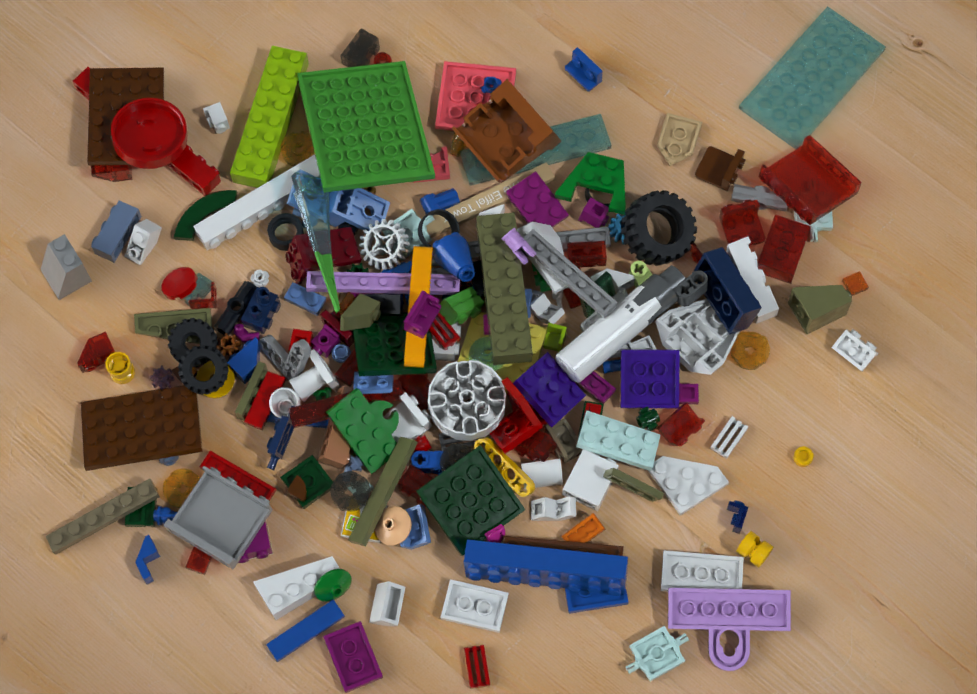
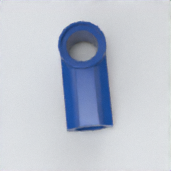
M452 188L437 195L433 193L427 194L420 199V203L425 214L435 209H448L460 203L456 190Z

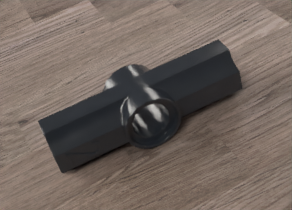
M244 281L236 295L228 301L227 308L214 325V328L224 336L227 333L229 336L234 326L242 318L257 288L253 283ZM236 306H240V307H241V308H240L239 310H237V311H234V310H233V308L236 307Z

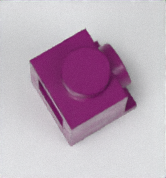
M590 198L582 210L578 221L582 222L583 220L595 228H600L601 225L605 226L610 218L607 215L609 207Z
M325 324L323 329L311 341L312 350L314 349L320 356L323 355L327 358L332 353V349L341 343V338L337 332Z

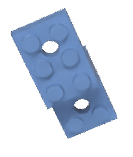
M300 169L296 173L287 204L334 227L347 222L357 228L369 231V224L375 226L376 220L381 224L382 219L386 218L390 202L362 188L324 193L321 179ZM307 190L313 193V199L306 195ZM365 207L370 209L371 216L365 214Z

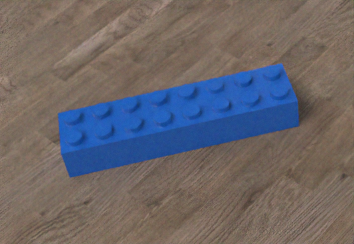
M467 540L464 568L466 578L474 581L485 579L493 583L503 581L509 582L512 585H520L522 583L529 584L532 587L548 586L551 589L568 587L569 590L575 592L587 590L590 593L598 594L602 591L609 592L613 596L625 594L628 557Z

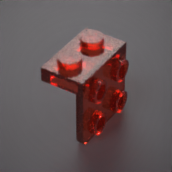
M745 200L740 204H728L721 208L719 219L728 244L748 236L751 241L749 246L765 242L766 237L758 217V200Z

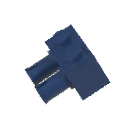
M257 287L241 318L244 327L265 334L266 329L269 330L272 325L274 313H278L281 303L278 295L269 292L266 287Z

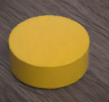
M805 446L797 448L793 455L794 462L800 467L809 466L814 458L812 450Z

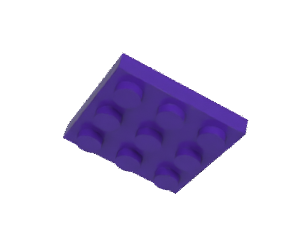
M621 350L620 408H645L647 406L648 408H679L680 350Z
M548 352L513 382L516 388L551 428L586 396Z

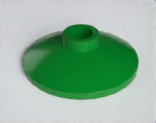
M334 569L325 573L315 585L314 593L316 597L325 602L340 598L351 585V575L344 569Z

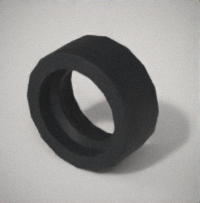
M283 213L272 218L268 224L267 231L270 242L275 248L288 251L292 239L287 241L277 239L275 236L276 228L281 224L289 223L296 227V235L304 234L298 217L293 214Z

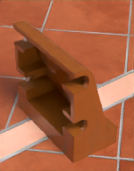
M508 79L489 94L491 98L487 103L482 104L480 102L463 118L464 123L460 127H452L453 131L498 183L504 182L548 149L551 151L561 142L555 132Z

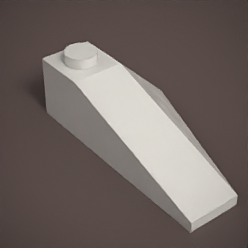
M532 221L517 229V232L523 238L534 229L564 255L560 237L551 225ZM522 248L555 294L568 288L567 285L535 257L528 255Z

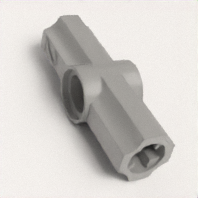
M734 184L731 201L750 204L752 208L757 210L770 208L786 212L790 195L770 191L765 186H755L753 188Z

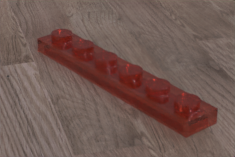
M398 379L393 381V391L391 393L363 394L368 403L380 399L391 403L401 400L400 396L404 392ZM349 393L289 408L288 412L293 428L330 419L326 411Z

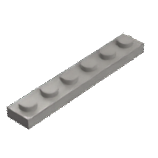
M534 229L524 237V240L537 253L534 257L603 318L617 306V301Z

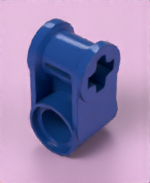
M416 451L411 457L412 469L416 473L440 474L448 468L449 453L446 451ZM419 459L422 460L421 465L418 464Z

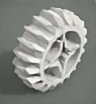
M382 219L381 224L376 220L375 226L369 224L370 230H363L366 236L360 237L364 243L359 244V247L364 248L360 251V254L365 255L364 261H369L368 265H375L376 269H380L382 266L383 270H386L388 266L391 269L394 268V263L400 265L399 259H406L403 253H409V250L405 248L410 245L408 241H405L409 238L407 234H404L406 230L400 228L399 223L394 224L393 220H389L387 223V220ZM386 230L394 232L393 234H389L387 236H382L380 234V232ZM375 237L376 243L371 249V244ZM381 239L386 242L387 249L383 247ZM398 239L397 249L394 252L393 246L397 242L396 240ZM387 253L390 257L378 259L375 256Z

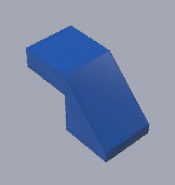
M150 535L145 536L135 562L146 584L154 581L146 564L160 557Z

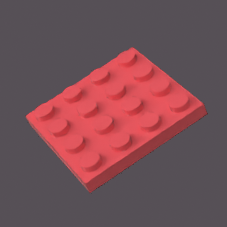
M444 61L435 129L453 131L452 127H460L464 123L463 118L480 102L485 104L490 100L491 96L489 94L491 93H483L481 90L484 86V78L495 77L500 79L502 83L508 79L515 87L516 68Z

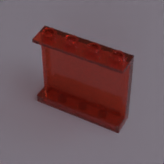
M811 135L804 138L802 146L768 168L763 164L758 176L764 184L773 190L775 195L779 196L789 208H792L809 225L857 195L862 183Z

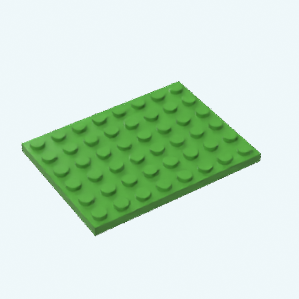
M405 61L298 73V83L324 193L435 179L431 156Z

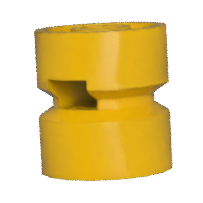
M114 352L107 357L105 366L114 382L126 384L134 378L135 368L128 355L123 352Z
M750 531L742 540L736 552L744 558L750 557V562L759 568L774 547L766 541L761 542L760 536Z

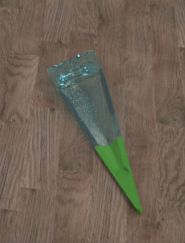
M295 172L291 176L296 191L294 197L334 310L337 313L340 310L331 253L329 192H323L319 177Z

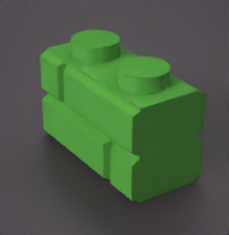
M469 287L444 298L440 304L441 310L439 312L443 317L445 316V320L449 325L455 323L462 324L468 317L475 318L481 313L484 301L479 295L477 296V292L472 287Z

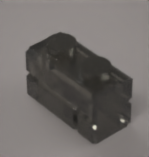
M361 28L340 55L342 64L347 67L369 65L372 55H377L380 50L378 37L371 33L369 34V32Z

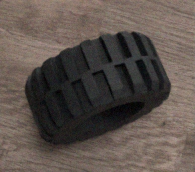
M658 190L652 191L632 202L630 207L626 209L624 213L626 216L622 218L621 222L624 225L621 233L626 238L623 240L624 244H628L630 247L628 251L631 254L635 253L636 259L639 261L645 260V264L651 265L654 263L655 266L668 264L683 257L691 249V244H694L696 237L693 235L697 233V226H694V223L697 222L696 217H693L691 214L692 208L686 206L687 202L683 198L678 199L679 196L677 194L671 193L669 195V191L665 190L661 192ZM650 212H657L663 215L669 222L671 238L668 244H660L650 236L647 229V218Z

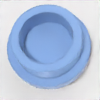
M338 344L332 349V358L336 362L344 363L349 360L351 351L347 345Z

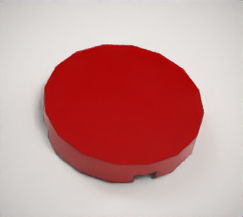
M180 267L165 277L161 290L170 300L185 298L196 288L198 277L191 268Z

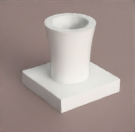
M313 349L309 357L315 366L289 380L303 402L326 383L336 393L342 387L325 360Z

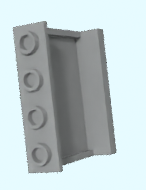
M203 466L204 474L173 520L167 519L164 527L172 534L233 570L273 509L269 504L270 501L265 497L259 496L258 498L253 495L254 492L248 487L243 486L241 488L236 485L237 482L228 476L227 478L220 475L221 472L213 467L209 469Z

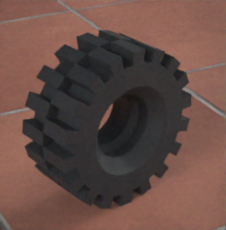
M183 319V322L175 324L176 327L170 331L171 336H168L170 353L179 363L181 362V357L186 354L185 352L190 350L186 347L185 342L191 335L199 337L200 345L212 346L215 349L218 345L217 335L213 328L201 319ZM199 359L194 363L193 367H200V365L207 363L209 359Z

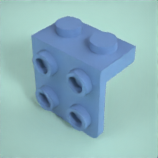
M354 372L353 390L358 388L365 395L394 394V375L359 376L358 372Z

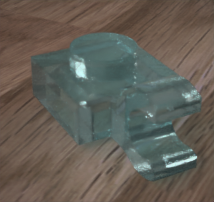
M200 273L197 274L196 288L190 295L184 298L186 300L185 303L189 306H192L198 297L204 299L215 286L213 281Z

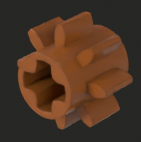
M225 333L222 339L218 338L221 345H217V349L221 351L223 356H231L239 352L237 347L241 346V343L238 340L236 341L235 334L228 336Z

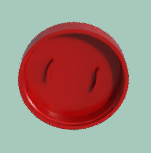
M141 98L126 104L117 112L111 125L112 142L116 153L123 161L137 168L156 169L166 166L182 154L187 144V126L183 114L175 105L162 99Z

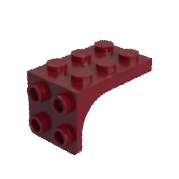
M351 227L294 235L285 254L286 261L291 267V277L298 285L307 276V271L320 270L315 256L316 251L321 255L332 254L333 267L358 264L362 260Z

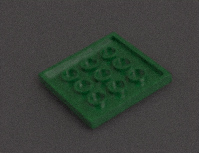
M408 312L403 314L381 313L378 321H374L370 327L354 329L353 337L359 376L436 373L437 366L431 332L428 330L426 337L424 368L404 367L406 343L404 320Z
M481 445L416 490L460 556L465 555L467 540L484 541L486 539L485 533L500 524L504 526L525 511V508Z

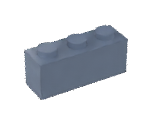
M118 201L111 208L109 218L103 222L100 233L94 237L91 244L96 255L115 263L131 236L134 225L142 217L139 209L122 201Z

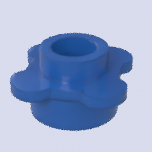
M495 77L484 78V86L481 90L483 93H492L502 82Z

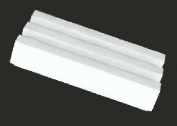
M732 416L710 449L727 459L749 426L743 425L741 421L735 420V417ZM732 424H734V428L731 430V432L724 440L720 448H717V445L724 437L728 429L731 427ZM737 429H742L725 453L723 449L726 447V445L733 437Z

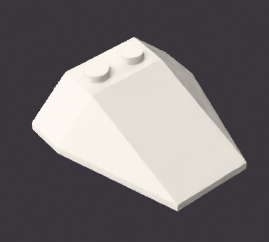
M707 299L694 302L686 307L681 306L668 310L655 321L662 345L667 350H680V363L690 372L711 375L724 364L739 332L729 335Z

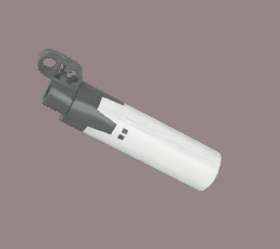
M671 265L660 275L652 274L617 303V306L605 318L600 317L556 354V362L572 381L580 383L677 302L679 305L686 307L701 297L708 288L706 273L695 271L685 278L675 266Z

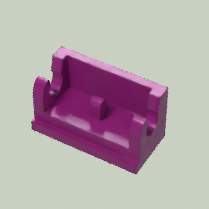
M422 290L404 320V330L423 339L441 310V305L438 304L440 300Z

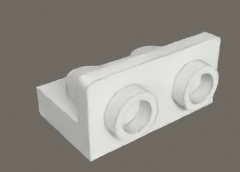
M854 329L851 331L845 330L831 348L863 372L872 359L879 354L875 351L877 347L869 341L866 343L860 339L861 335Z

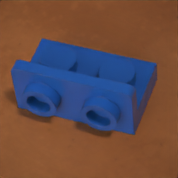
M578 47L573 50L572 61L565 66V70L590 92L602 82L603 71Z

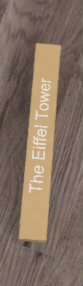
M546 162L446 209V211L453 214L460 225L477 217L480 212L509 202L510 199L505 194L506 191L535 171L545 184L554 181L555 176ZM433 215L435 220L426 225L427 232L431 238L451 229L449 222L440 215Z

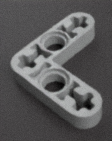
M267 335L259 340L261 350L288 381L302 374L311 354L310 345L306 340L301 339L293 343L289 354L272 335Z

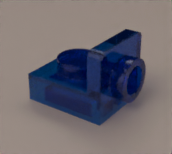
M729 501L727 510L735 512L731 521V525H734L732 532L740 534L748 507L740 501Z

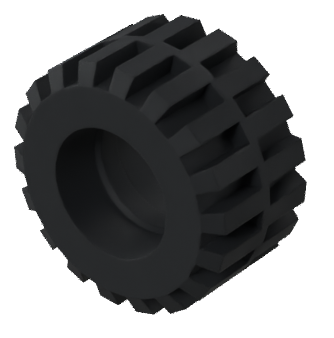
M194 346L181 357L178 373L182 383L190 391L201 395L211 394L218 391L224 385L225 380H227L229 372L227 361L222 353L212 346ZM199 359H209L215 366V374L208 381H199L193 376L192 367Z

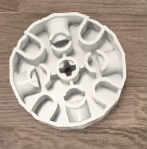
M456 361L447 364L436 373L429 386L428 409L433 423L442 433L456 440L473 441L486 437L498 427L505 413L506 392L500 376L491 367L479 361Z

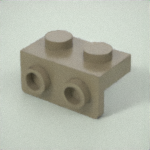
M566 418L557 422L552 428L548 424L545 425L544 436L548 443L552 442L555 449L553 450L558 459L562 458L563 462L566 463L581 454L583 449L576 447L578 438Z

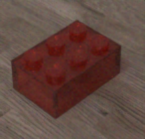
M775 214L758 260V269H763L765 276L791 284L811 226Z

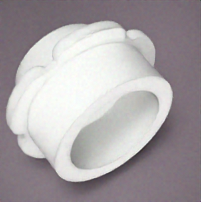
M256 270L251 275V282L256 287H265L269 282L268 272Z

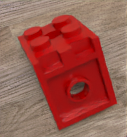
M508 377L501 382L518 408L503 418L498 427L489 434L504 454L513 450L520 443L543 428V425L524 396Z

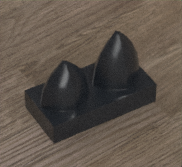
M365 294L380 302L381 313L403 314V294Z

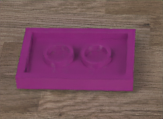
M536 171L505 193L527 223L533 221L551 225L553 228L569 216Z
M361 621L323 636L345 693L383 678Z

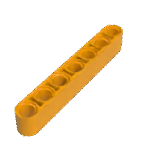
M413 247L408 313L422 290L430 294L433 247ZM406 331L404 367L424 368L427 333L422 339Z

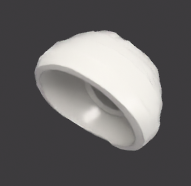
M288 387L276 389L271 394L269 400L272 413L279 418L282 415L288 416L291 406L300 409L301 405L299 395Z

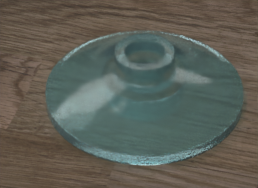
M490 337L480 338L472 344L469 350V360L479 361L491 367L494 371L503 367L504 364L493 365L491 352L489 354L484 353L485 350H491Z

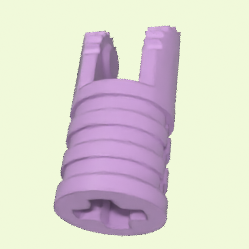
M515 228L502 238L524 265L528 263V259L520 250L521 248L531 257L537 254Z

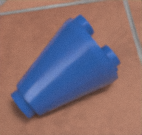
M454 232L433 243V259L440 267L464 282H468L474 277V266L469 244L458 232Z

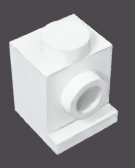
M220 102L203 108L210 128L214 127L216 133L220 134L230 129Z

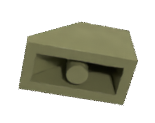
M360 293L341 315L340 330L348 331L370 327L381 316L380 302Z

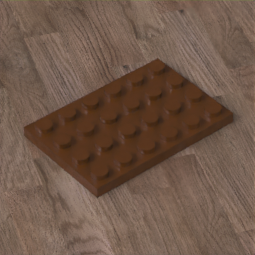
M164 67L90 68L88 166L130 165L123 161L114 149L111 136L113 118L123 106L141 98L164 100Z
M185 385L81 402L83 456L86 471L203 452L198 395L190 391Z

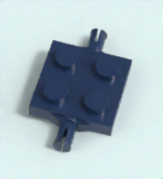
M291 406L288 416L282 415L281 419L276 421L274 426L275 434L268 441L267 452L271 454V458L267 468L271 470L275 469L279 459L282 460L296 426L295 417L299 408Z

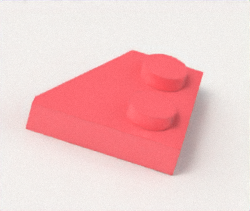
M447 146L442 147L441 151L434 155L430 154L435 179L413 181V183L450 179Z

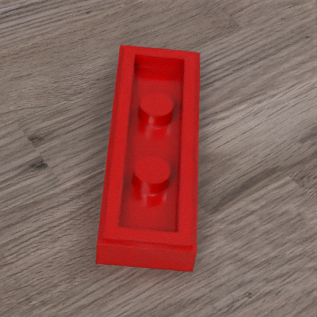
M267 371L244 420L245 424L263 430L271 413L269 406L270 396L276 389L283 387L286 381L285 377Z

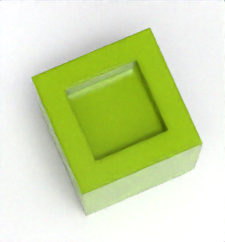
M548 323L543 348L561 351L566 339L567 327Z

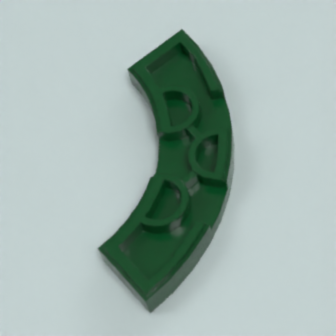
M237 190L215 192L195 202L187 209L178 222L174 239L193 241L195 236L193 226L203 221L210 214H214L235 202Z

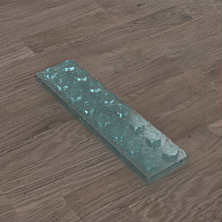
M601 114L550 127L560 138L561 142L551 151L548 149L515 174L531 170L546 162L548 165L585 156L588 152L597 153L611 149L612 145ZM469 148L460 150V156L470 186L495 179Z

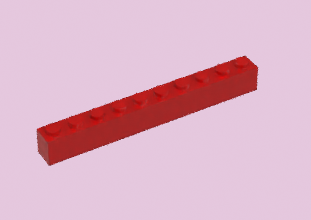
M87 67L73 80L76 90L89 100L90 68ZM187 144L182 154L175 161L168 164L171 169L204 196H207L221 182L220 172L214 166L210 167L207 165L206 160L201 155L196 156L192 148Z

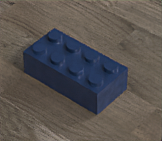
M723 247L705 252L693 271H703L707 275L708 288L704 293L705 297L729 335L748 329L762 308L759 301L755 298L750 287L746 284Z

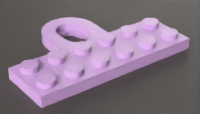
M668 588V629L709 630L708 651L711 661L722 670L734 671L744 666L749 658L750 630L791 631V590ZM726 630L734 631L739 638L735 654L730 657L724 654L723 647L719 641L720 635Z

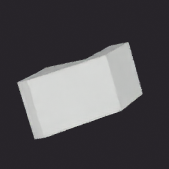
M608 268L590 277L599 287L610 282L617 293L623 287L628 289L634 286L635 281L633 275Z
M536 290L532 291L531 313L543 323L555 324L565 314L564 310L559 306L551 304L544 293Z
M569 496L558 500L543 497L531 501V520L562 521L576 517L575 497Z

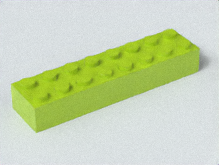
M271 46L230 171L233 183L259 188L272 180L300 93L298 73L306 72L309 65L307 53Z

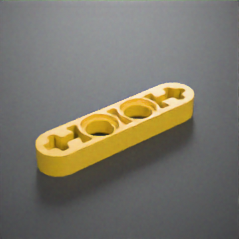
M483 437L475 441L474 449L479 445L483 447V443L486 444L485 452L489 455V458L507 484L519 496L525 497L534 492L535 484L533 480L504 454L490 438ZM495 455L500 456V465H497L494 462ZM509 468L515 472L514 479H511L507 474ZM525 483L527 484V486H526V489H527V490H526V491L523 490V488H524V485H523V484H525Z

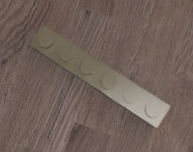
M150 478L48 534L46 538L52 552L55 555L159 498L160 496L153 481Z

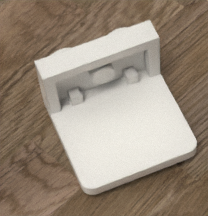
M406 392L400 396L402 402L383 416L388 418L392 411H398L399 423L397 429L392 434L396 442H398L400 437L415 439L432 427V424L429 422L431 419L430 415L425 409L421 411L417 407L420 404L413 395L409 397Z

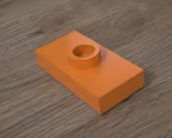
M592 513L562 535V538L569 542L588 543L606 529L597 516Z

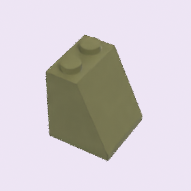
M843 285L795 287L791 291L788 305L806 334H809L846 316L852 302V296L848 290H845Z

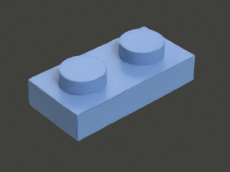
M292 282L284 296V301L316 316L319 315L327 301L326 297L315 292H307L306 288Z

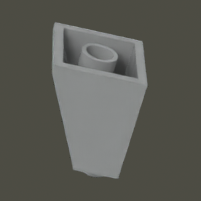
M65 234L48 243L41 272L59 300L92 282L82 261Z

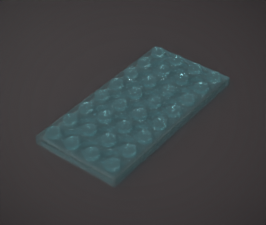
M827 6L742 101L739 109L798 150L885 51L886 46Z

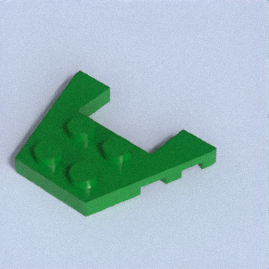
M588 152L555 192V198L569 202L572 201L577 186L613 194L609 205V212L625 215L624 160Z

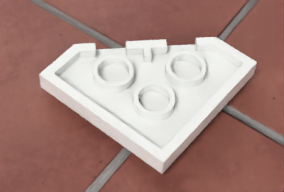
M662 456L654 461L652 470L648 471L680 516L729 484V481L717 466Z

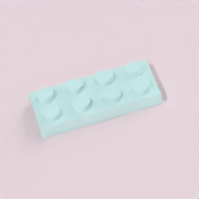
M586 411L576 447L651 471L661 434Z

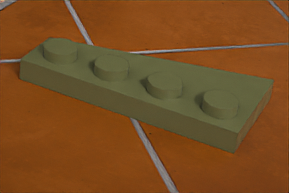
M211 308L134 314L135 333L168 339V336H171V329L176 327L175 324L183 322V319L190 320V318L201 319L212 327ZM191 335L186 339V342L200 344V339L198 336Z

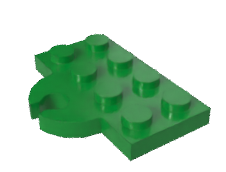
M356 388L326 411V413L368 472L372 474L388 462L397 444L392 434L397 429L399 414L398 411L394 410L388 418H384L383 411L386 408H391L393 404L382 399L373 400L368 403L361 391Z

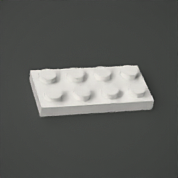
M664 550L661 591L668 592V588L742 589L744 557Z

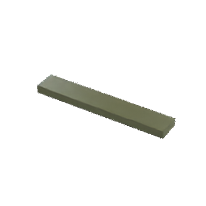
M399 438L348 539L351 543L366 547L418 443L414 439Z

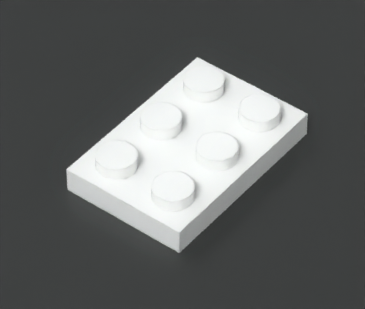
M450 579L441 620L500 633L509 593Z

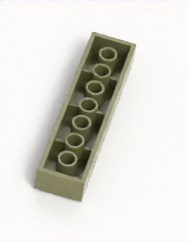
M515 213L477 216L476 220L493 365L532 362L533 351L521 261L509 246L506 245L505 241L502 240L503 236L513 228L517 231Z

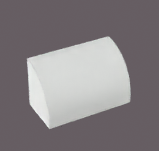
M560 459L521 464V469L533 480L535 488L563 484Z
M389 581L377 584L369 623L382 626H398L406 587Z

